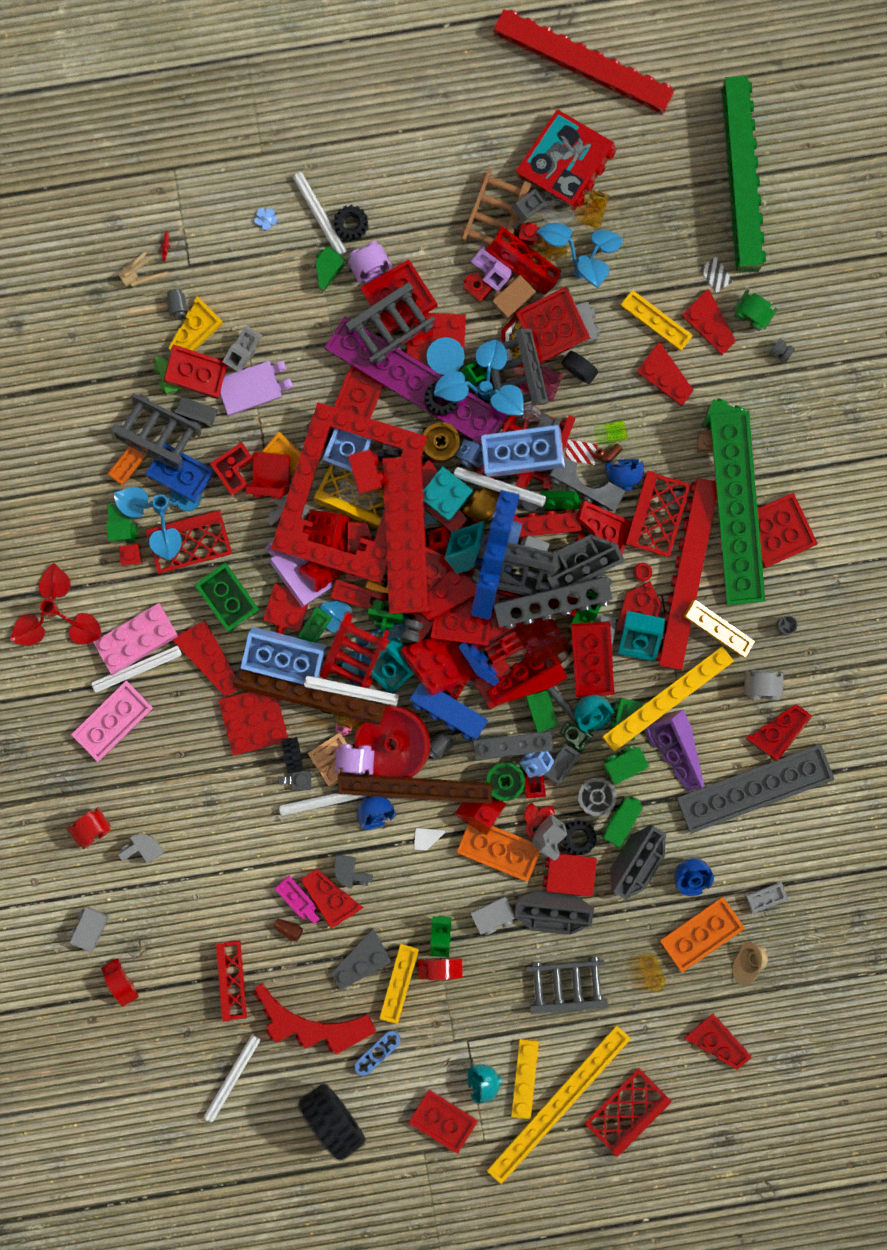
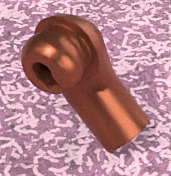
M617 443L610 450L598 448L594 453L595 458L600 462H611L623 448Z

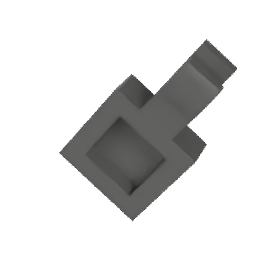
M311 771L292 773V777H278V784H292V790H311Z

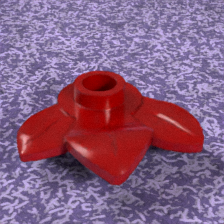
M533 803L527 806L524 812V819L527 823L525 832L528 837L533 839L535 833L532 831V827L534 825L539 827L550 814L555 815L553 806H546L540 810Z

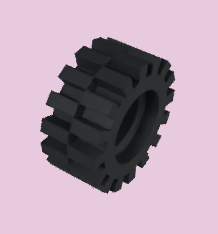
M345 205L343 209L340 208L338 213L335 214L334 219L336 233L340 235V238L346 239V241L360 240L366 234V230H368V218L364 210L360 209L357 205L356 207L353 205L347 207ZM349 216L357 218L359 222L354 230H348L344 226V220Z
M434 381L425 391V405L432 414L447 416V414H451L456 410L459 402L448 401L445 405L437 404L434 400V390L437 381Z
M298 738L282 739L287 773L303 771Z
M580 820L566 825L567 836L562 840L565 849L574 855H585L591 852L597 841L594 828L589 823ZM577 830L583 831L587 837L586 842L580 846L575 845L571 838L572 834Z

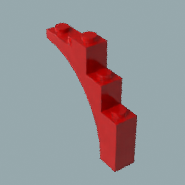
M264 983L255 987V997L259 1003L263 1002L265 1006L263 1011L267 1019H272L273 1021L267 1025L266 1033L271 1041L274 1039L275 1043L297 1032L296 1040L300 1046L304 1045L305 1049L326 1038L328 1041L325 1044L330 1052L334 1051L336 1055L377 1032L368 1013L356 1019L338 1023L312 1021L298 1016L283 1007L270 994Z

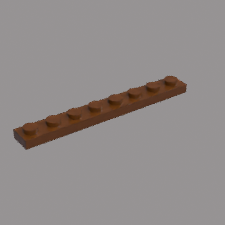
M239 668L233 681V687L377 726H380L386 711V706L341 694L307 688L303 684Z
M339 773L338 794L492 803L493 783Z

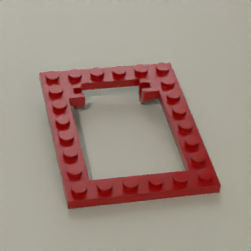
M317 402L271 549L381 584L387 568L385 509L375 540L372 541L361 537L356 555L309 541L314 522L301 519L330 427L402 449L401 457H422L428 436Z

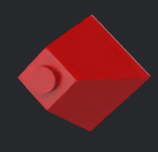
M493 796L491 804L462 802L454 815L487 836L507 804Z

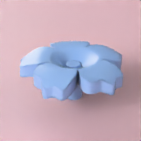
M263 208L258 209V217L254 220L255 224L259 227L262 226L263 230L267 231L271 228V225H276L278 222L276 216H274L275 211L273 208H267L266 212Z

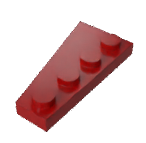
M206 621L199 623L173 639L178 647L225 697L240 689L233 687L236 675Z

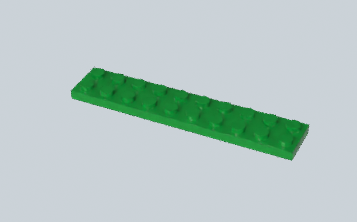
M749 410L710 414L726 604L736 605L765 602Z

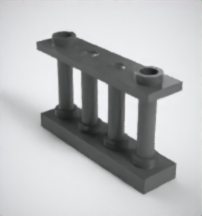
M410 282L346 323L348 333H358L373 355L369 358L371 366L375 363L377 365L386 360L385 356L420 333H427L434 328L435 318L432 316L427 320L411 298L413 287ZM400 301L408 305L420 323L413 330H410L396 309L395 304ZM385 311L391 314L405 334L396 341L380 320V314ZM368 322L374 323L389 345L380 352L364 330V325Z
M523 328L515 330L516 338L502 344L506 350L519 346L521 355L518 358L507 361L501 370L491 368L494 388L500 391L504 385L518 386L528 383L529 394L523 396V404L532 401L533 405L547 404L549 401L532 330ZM523 364L525 375L506 381L504 370Z
M133 393L132 402L135 406L124 425L118 426L114 424L111 429L112 438L180 471L183 466L180 454L192 434L201 436V426L194 420H187L149 401L144 395ZM144 409L152 414L141 433L136 435L130 431V428L140 411ZM159 417L169 421L157 442L152 443L147 440L148 434ZM177 425L186 431L174 451L170 452L164 449L163 446Z
M551 731L473 741L475 760L553 751Z
M588 957V961L542 965L541 961L530 962L531 966H526L527 971H533L535 1001L534 1005H530L531 1014L609 1008L608 999H603V995H601L598 965H605V962L600 960V957ZM591 966L592 1000H584V997H582L579 967ZM561 968H572L574 998L569 1002H565V999L562 998ZM552 969L555 999L553 1003H545L542 992L541 970Z

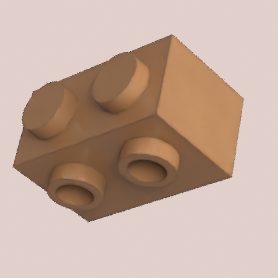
M521 275L518 278L514 276L506 284L508 287L504 291L500 289L493 296L492 305L507 321L536 294V291Z

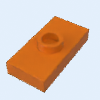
M129 446L107 474L124 486L146 458V455Z

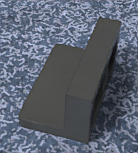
M536 189L511 206L520 218L512 226L513 229L517 228L546 205V202Z
M181 397L178 408L174 410L175 414L185 419L194 420L211 428L218 412L216 408Z

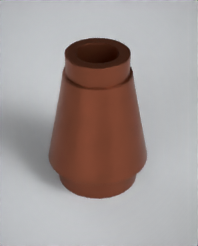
M279 918L273 926V929L291 942H297L303 932L300 924Z

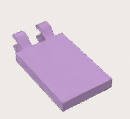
M270 361L224 376L220 394L228 416L282 398V391L293 388L290 379L277 383L275 374L287 370L284 361L272 366Z
M273 541L265 547L272 556L269 560L270 564L301 607L309 604L333 587L330 582L325 588L315 592L313 590V583L299 574V568L306 564L307 560L272 550Z

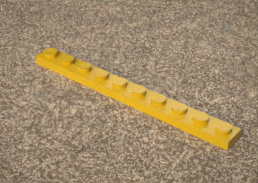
M616 1025L487 1169V1172L502 1184L631 1038Z

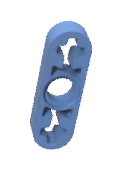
M393 1030L386 1032L356 1061V1072L361 1076L370 1074L399 1046L401 1040L399 1033ZM388 1035H395L397 1043H390L387 1046L390 1050L387 1052L386 1048L379 1043L383 1041L385 1044L388 1041ZM374 1048H381L383 1050L381 1058L373 1057L372 1051ZM369 1055L370 1059L376 1063L373 1065L370 1062L367 1066V1071H360L359 1063H366L368 1061L366 1056Z

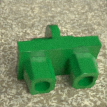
M375 600L372 609L369 608L368 615L369 619L375 620L374 626L381 627V633H385L386 628L393 629V623L403 625L404 617L402 613L389 614V612L384 611L385 602Z

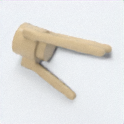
M143 252L118 274L126 286L131 284L134 287L137 284L166 276L169 273L163 272L136 280L138 278L136 270L152 260V256H149L137 264L146 256V252Z

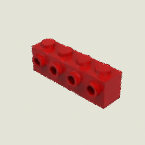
M575 509L564 510L563 514L549 511L544 512L545 515L537 516V513L525 514L526 517L518 518V515H515L513 520L522 523L519 539H527L528 536L537 538L577 534L582 531L581 524L576 520L578 512H575Z

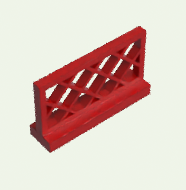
M647 470L625 546L635 547L670 558L691 484ZM656 480L665 481L668 488L658 492L655 487ZM677 485L686 487L684 495L678 498L672 490ZM670 490L675 500L665 504L660 495ZM658 496L663 506L653 511L650 506V500ZM676 502L680 508L679 513L671 516L667 506ZM664 508L669 518L660 523L655 513ZM653 515L657 525L647 529L644 523L645 518ZM671 520L674 530L666 535L661 525ZM659 526L664 536L654 541L649 531ZM645 533L648 534L652 543L646 546L638 544L640 536ZM664 538L669 544L667 552L659 550L656 545L657 542Z
M221 509L165 524L166 530L175 528L180 534L186 536L178 554L183 550L191 556L188 562L182 563L176 559L177 554L172 559L169 567L161 569L159 563L161 557L159 556L158 558V555L152 551L158 574L232 554ZM217 522L221 526V532L218 536L208 531L211 524ZM162 525L146 529L148 539H150L153 532L157 530L162 531ZM195 528L204 531L200 541L189 536ZM206 533L216 538L211 548L201 543ZM188 538L198 543L193 553L183 548ZM218 540L226 544V552L219 553L213 550ZM199 545L210 550L204 558L195 555Z
M638 1068L585 1124L616 1157H619L673 1101ZM638 1074L645 1079V1088H634L633 1079ZM631 1082V1088H626V1086ZM647 1082H648L653 1088H647ZM623 1090H631V1102H620V1093ZM634 1090H645V1102H634ZM647 1090H656L661 1097L656 1102H647ZM618 1096V1102H612ZM609 1104H618V1115H606V1107ZM620 1104H631V1116H620ZM634 1104H645V1113L642 1116H634ZM647 1104H653V1105L647 1110ZM596 1117L604 1118V1129H595L590 1123ZM606 1118H618V1129H606ZM620 1118H631V1127L628 1130L620 1129ZM598 1131L604 1132V1137ZM606 1132H618V1140L613 1145L606 1140Z

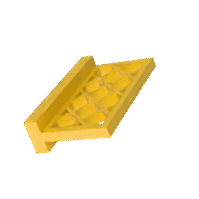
M330 465L314 496V503L350 517L354 521L367 522L370 528L378 531L382 517L377 515L375 509L384 506V503L374 506L371 497L381 494L384 502V490H378L370 494L367 493L356 498L353 489L357 488V484L351 486L348 478L354 474H347L343 470L344 475L334 478L332 474L334 466ZM346 478L349 487L339 490L336 481ZM333 483L336 492L329 494L323 491L325 485ZM350 490L354 499L350 501L343 500L341 493ZM368 498L371 507L367 509L360 508L358 501Z

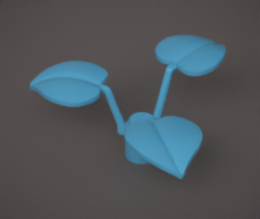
M551 223L537 231V234L552 246L562 247L569 242L573 257L572 263L575 264L574 275L580 279L585 278L596 288L600 287L610 271L609 266L603 261L592 260L596 251L600 248L604 253H613L623 243V238L617 233L609 230L595 231L592 234L591 241L596 246L590 257L583 255L577 259L573 240L570 238L572 230L569 227L560 223Z
M494 339L484 343L476 351L477 363L481 367H488L486 381L480 382L478 388L469 381L465 382L463 373L452 371L440 378L434 390V395L451 402H459L468 395L469 386L474 390L475 394H478L479 399L483 401L491 399L493 408L498 412L512 416L524 414L523 394L518 387L504 385L500 391L497 389L493 391V386L490 383L491 368L501 370L507 363L506 348L499 340Z
M130 487L114 492V499L118 509L127 517L139 518L143 515L144 508L148 509L153 506L154 512L161 516L162 531L157 530L152 533L149 539L150 548L156 555L165 560L173 559L178 554L182 542L181 535L175 528L167 530L165 528L164 513L168 510V504L178 505L182 511H192L199 506L202 494L194 504L170 490V499L159 494L146 505L148 503V495L141 488Z
M342 601L321 604V609L333 616L326 627L333 633H337L340 623L347 612L353 614L351 607ZM403 614L404 621H405V619H409V620H410V618H409L408 616H406L405 614ZM404 621L403 625L393 623V629L386 628L389 631L387 636L389 642L394 637L398 640L401 639V632L405 628ZM378 627L379 629L371 633L375 636L377 633L380 632L381 638L384 634L381 633V627ZM358 636L355 637L356 643L366 648L371 643ZM356 652L347 654L366 664L372 660ZM342 661V668L363 678L365 677L367 672ZM349 680L352 685L359 686V684Z

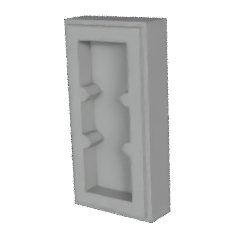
M782 882L745 895L752 914L788 901Z

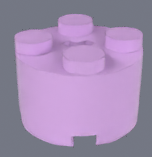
M377 241L370 242L365 248L353 250L349 254L348 264L359 284H362L361 281H365L367 284L384 274L387 268L388 270L392 269L389 258L382 245L378 244Z
M340 744V748H336L334 772L338 773V769H343L342 773L364 775L365 771H369V775H373L375 751H371V746H360L359 749H352V745Z

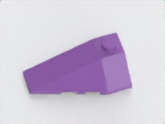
M684 709L669 712L644 729L650 744L654 748L657 747L663 756L661 758L665 762L668 761L673 767V773L687 791L704 787L692 728Z

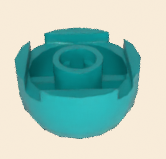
M589 695L581 698L574 710L575 720L579 728L584 732H588L587 729L597 731L605 727L611 721L610 715L614 714L610 703L599 695Z
M472 1065V1068H469L467 1073L468 1088L472 1087L473 1094H470L471 1098L476 1104L493 1100L502 1085L501 1076L497 1075V1072L489 1065Z

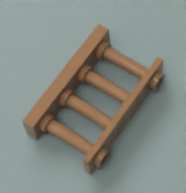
M490 168L487 173L483 172L480 180L482 187L467 226L463 225L460 233L462 243L466 244L468 237L490 244L495 239L471 230L475 219L497 228L503 226L512 234L515 232L512 226L519 221V217L511 208L514 203L511 205L484 195L488 184L516 194L518 202L529 194L531 183L524 181L523 186L519 185L517 187L492 178V169ZM481 202L508 211L511 214L510 221L503 222L479 213L478 209ZM503 237V240L509 243L508 239Z

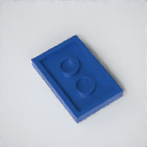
M166 443L163 446L164 449L170 452L175 449ZM182 452L180 455L183 460V466L180 471L155 459L145 473L146 477L194 504L215 474V470Z

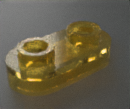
M651 953L642 955L639 959V966L647 987L652 991L662 990L666 980L657 957ZM647 959L652 961L651 966L645 965ZM658 978V984H652V979Z

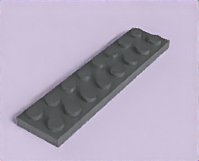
M821 744L781 758L778 761L770 762L677 797V801L688 830L692 834L835 779Z

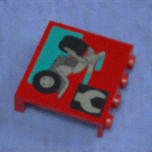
M557 109L515 172L520 180H529L568 203L571 210L575 211L577 207H581L586 193L593 189L598 175L601 176L605 171L607 161L612 160L615 156V143Z

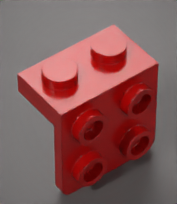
M255 452L253 454V482L246 486V494H253V497H264L265 495L271 496V499H281L289 493L290 456L288 454Z
M309 510L310 513L307 515V520L314 522L309 541L345 552L348 540V522H352V518L338 513Z

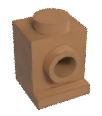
M711 431L697 433L698 453H713Z

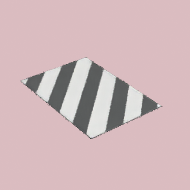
M717 257L699 268L716 293L733 282Z

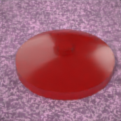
M389 705L386 706L380 726L363 721L360 722L355 735V749H359L360 746H371V751H375L373 775L412 778L422 770L428 760L430 737L425 724L418 715L407 708Z

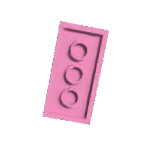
M158 603L93 643L113 676L177 638L178 634L162 606Z
M125 681L71 735L97 762H100L153 707L128 681Z

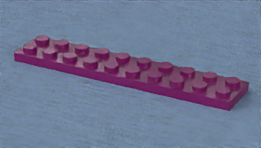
M344 316L325 346V350L440 421L452 425L458 432L482 445L481 435L496 434L507 418V415L498 412L491 405L468 392L465 399L459 401L453 413H449L447 416L432 414L425 405V391L434 381L438 382L442 375L398 348L385 356L386 360L378 365L375 363L371 366L369 358L373 355L358 333H348L346 323L351 319ZM364 328L379 352L389 346L385 340ZM434 396L437 404L445 405L448 403L447 400Z

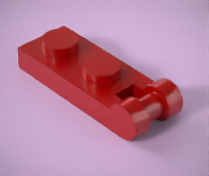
M336 579L330 598L369 610V608L372 609V605L369 604L371 597L384 602L387 599V595Z

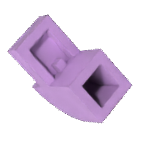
M483 245L471 262L485 272L483 280L496 291H499L509 280L512 271L486 252V247Z

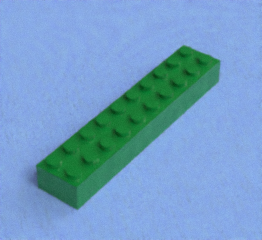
M748 76L725 77L721 92L736 274L759 272L764 262H766V252L762 251L764 232H761L760 229L761 225H763V215L759 213L761 194L757 192L758 187H760L759 175L756 176L758 157H755L754 154L755 149H757V139L753 138L755 119L751 117L752 112H754V102L750 100L752 82H749Z

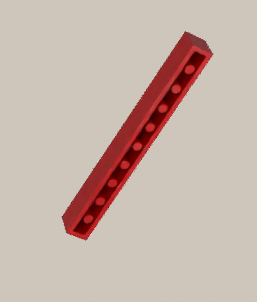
M503 9L494 27L493 35L664 115L675 91L669 84L664 82L661 84L655 81L654 77L647 74L642 75L631 66L625 67L617 59H608L600 51L589 50L581 42L575 43L570 41L568 36L564 34L558 35L547 26L541 27L530 18L526 17L524 19L518 16L519 14L514 10L509 9L507 11Z
M697 478L695 482L691 483L690 493H693L692 500H688L686 512H689L688 519H684L682 526L685 534L684 538H680L678 549H681L680 557H676L674 567L678 569L677 574L672 576L671 586L674 588L673 593L668 596L667 605H670L669 613L665 612L664 615L666 628L661 639V650H658L656 657L658 666L679 671L683 667L692 623L683 616L692 600L697 598L717 500L716 481Z

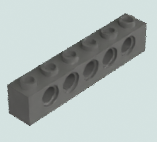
M603 576L494 603L499 627L504 626V629L516 627L515 623L523 622V625L534 622L535 618L539 617L542 620L553 618V614L560 613L561 616L570 614L572 609L579 608L580 611L591 608L590 605L598 603V606L610 604L609 600H613L608 577ZM589 589L596 590L597 597L594 599L587 598L586 591ZM574 593L578 596L577 603L571 604L568 602L567 596ZM551 598H556L559 601L557 608L549 606L548 601ZM538 603L541 608L538 613L531 612L530 604ZM514 607L519 608L522 612V615L518 618L511 615V609Z

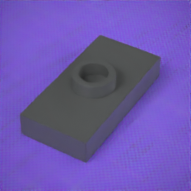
M564 743L554 758V763L550 770L544 776L560 786L580 756V753Z

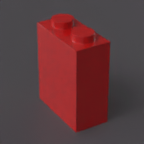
M559 853L560 856L555 861L550 857H546L545 868H548V875H544L543 887H546L547 892L593 897L596 857Z

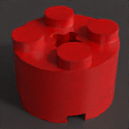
M99 807L76 820L72 827L69 825L66 828L78 848L82 847L83 850L95 842L94 838L98 836L101 839L111 831V825Z

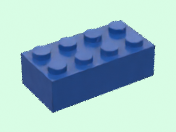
M421 682L410 699L413 702L412 706L421 712L423 709L430 712L428 716L437 722L439 719L445 721L447 728L452 731L458 729L463 732L461 736L470 742L472 739L477 740L488 722V719L443 692L430 696Z

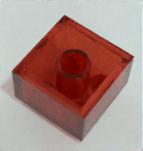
M541 617L535 618L533 623L525 625L522 623L514 628L535 667L569 649L564 635L553 618L542 620Z

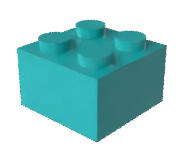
M442 466L423 490L424 504L449 523L471 496L473 490Z

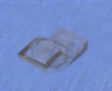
M528 404L523 407V415L514 416L518 421H537L543 419V412L534 405Z

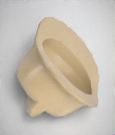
M753 942L743 944L732 967V973L737 983L746 986L751 984L756 979L758 973L767 966L768 958L765 947L757 946Z

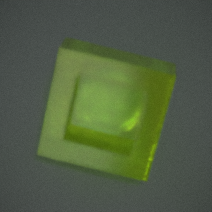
M625 421L605 424L608 443L628 440Z

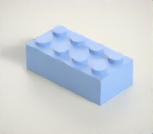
M558 425L481 435L485 474L489 478L565 468L561 430Z
M252 627L248 634L241 669L304 685L306 676L320 677L327 645Z

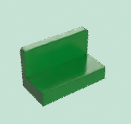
M547 690L526 696L537 733L559 726Z

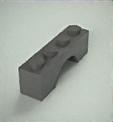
M564 457L565 468L547 470L545 476L550 478L549 481L557 486L560 484L565 486L566 491H576L577 494L582 496L581 499L591 504L593 502L598 507L607 511H616L625 493V490L611 482H603L596 488L585 486L578 478L577 463Z

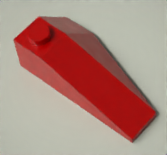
M545 641L528 650L524 654L525 658L519 664L515 663L511 667L512 671L507 676H502L499 679L500 682L487 691L495 705L552 688L567 679L561 663Z

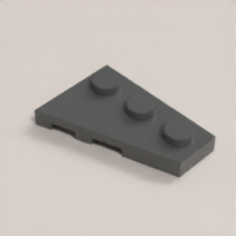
M374 928L332 972L340 990L392 962Z

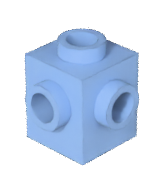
M464 439L455 456L462 460L460 462L462 465L468 468L474 466L481 469L484 464L482 445L476 441L470 442Z
M548 751L524 754L520 761L522 769L529 778L544 775L554 763Z

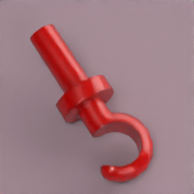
M168 232L164 233V243L161 244V248H163L162 261L164 262L166 261L167 250L170 249Z

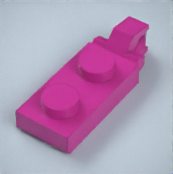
M290 875L275 887V890L299 917H302L304 920L308 917L313 924L321 919L314 912L317 909L314 905L315 903Z

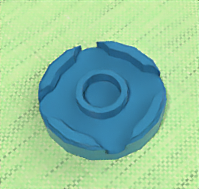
M448 337L439 338L432 342L428 348V365L443 376L448 372L459 371L463 366L465 359L464 349L456 340Z

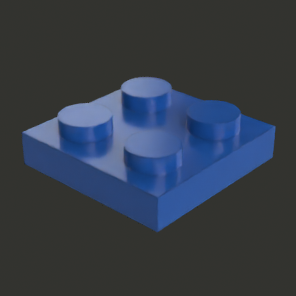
M465 642L459 646V649L478 676L493 686L500 682L496 677L497 671L492 665H488L486 662L488 658L482 651L479 652L474 645L469 646Z

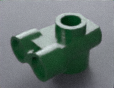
M568 721L559 731L573 745L572 748L579 753L584 750L586 744L593 737V734L589 731L584 732ZM573 729V734L567 735L568 731Z

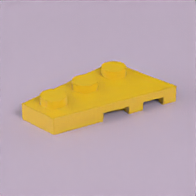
M197 296L193 307L188 311L182 327L177 331L169 349L171 350L173 345L196 351L224 323Z

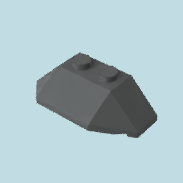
M590 534L556 551L558 556L553 575L548 574L547 579L552 589L587 581L625 562V559L616 543Z
M649 825L629 837L611 867V891L628 900L631 896L638 894L647 887L665 857L666 833L653 825Z
M539 890L517 899L515 918L532 931L568 935L581 931L586 927H591L594 908L576 895Z

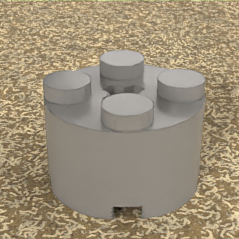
M751 670V674L749 671H745L744 694L749 699H761V696H766L769 700H780V696H783L784 672L778 671L777 675V673L768 670Z

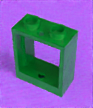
M633 796L629 798L624 797L601 837L615 846L621 847L643 809V806L640 805L641 801Z

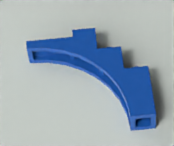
M504 490L500 491L471 616L488 620L491 618L520 494Z

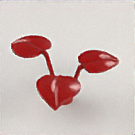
M53 563L46 569L39 583L41 595L44 598H48L40 604V622L33 614L21 616L14 625L10 640L26 646L39 643L46 633L45 629L41 626L44 623L45 616L54 617L58 615L71 623L69 636L73 642L79 645H86L101 638V627L98 621L88 613H79L74 622L59 612L57 604L53 601L56 597H63L69 592L71 582L68 575Z

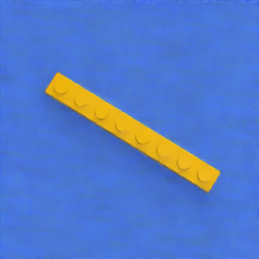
M723 646L602 736V739L611 751L615 752L733 663L734 660Z

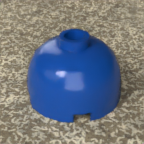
M639 459L618 460L619 463L614 465L613 461L606 463V475L609 482L621 487L625 491L632 490V486L637 485L644 475L643 461L639 463Z
M366 796L357 808V820L362 830L363 827L365 830L382 827L385 825L383 821L388 818L391 821L396 816L392 803L387 798L381 796Z
M688 858L676 867L674 881L677 889L683 895L697 896L702 894V890L706 887L709 889L712 886L714 875L705 861L699 858Z

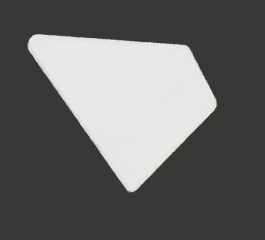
M416 828L414 849L428 850L445 831Z

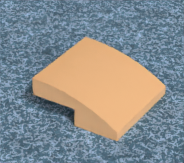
M338 733L308 753L330 788L338 783V775L343 770L338 769V773L334 772L336 748H340V744L348 745L341 733Z

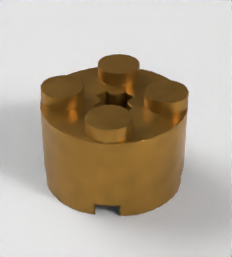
M446 422L431 424L423 433L424 436H428L423 451L427 458L433 462L446 463L455 457L460 448V437L452 425ZM442 439H444L445 445H440V447L437 446V440L441 441Z
M480 486L462 513L476 523L484 521L486 526L495 513L500 492Z

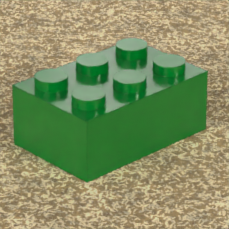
M224 563L195 584V587L229 633L261 611L227 563Z
M630 745L620 750L621 755L613 754L603 759L605 763L601 764L612 785H617L650 768L640 746L634 747V745Z

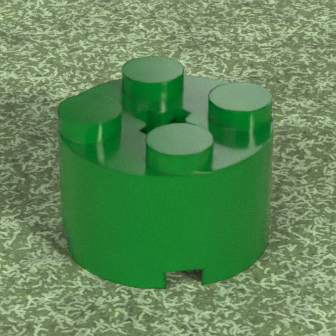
M746 289L733 309L735 311L734 316L741 321L748 320L751 322L750 326L757 331L765 330L778 309L775 307L772 310L770 302L756 293H753L752 296L749 295L750 290Z
M508 762L493 766L486 777L487 783H493L492 796L501 801H510L517 798L525 786V778L521 769L515 764ZM502 777H509V782L511 784L509 786L505 785L504 787H502V781L500 779Z

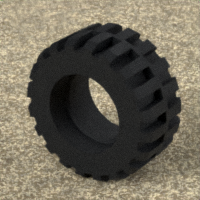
M320 1084L299 1099L298 1107L304 1119L322 1145L337 1161L345 1160L365 1144L366 1139L361 1128L344 1103L328 1085Z

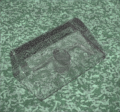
M343 477L335 497L371 511L379 491L360 495L356 481Z

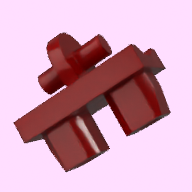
M514 631L485 647V650L494 665L524 647Z

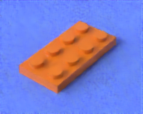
M468 824L457 853L528 882L540 851L532 845L531 841L493 826L486 836Z
M722 896L659 941L683 973L743 931L745 927Z

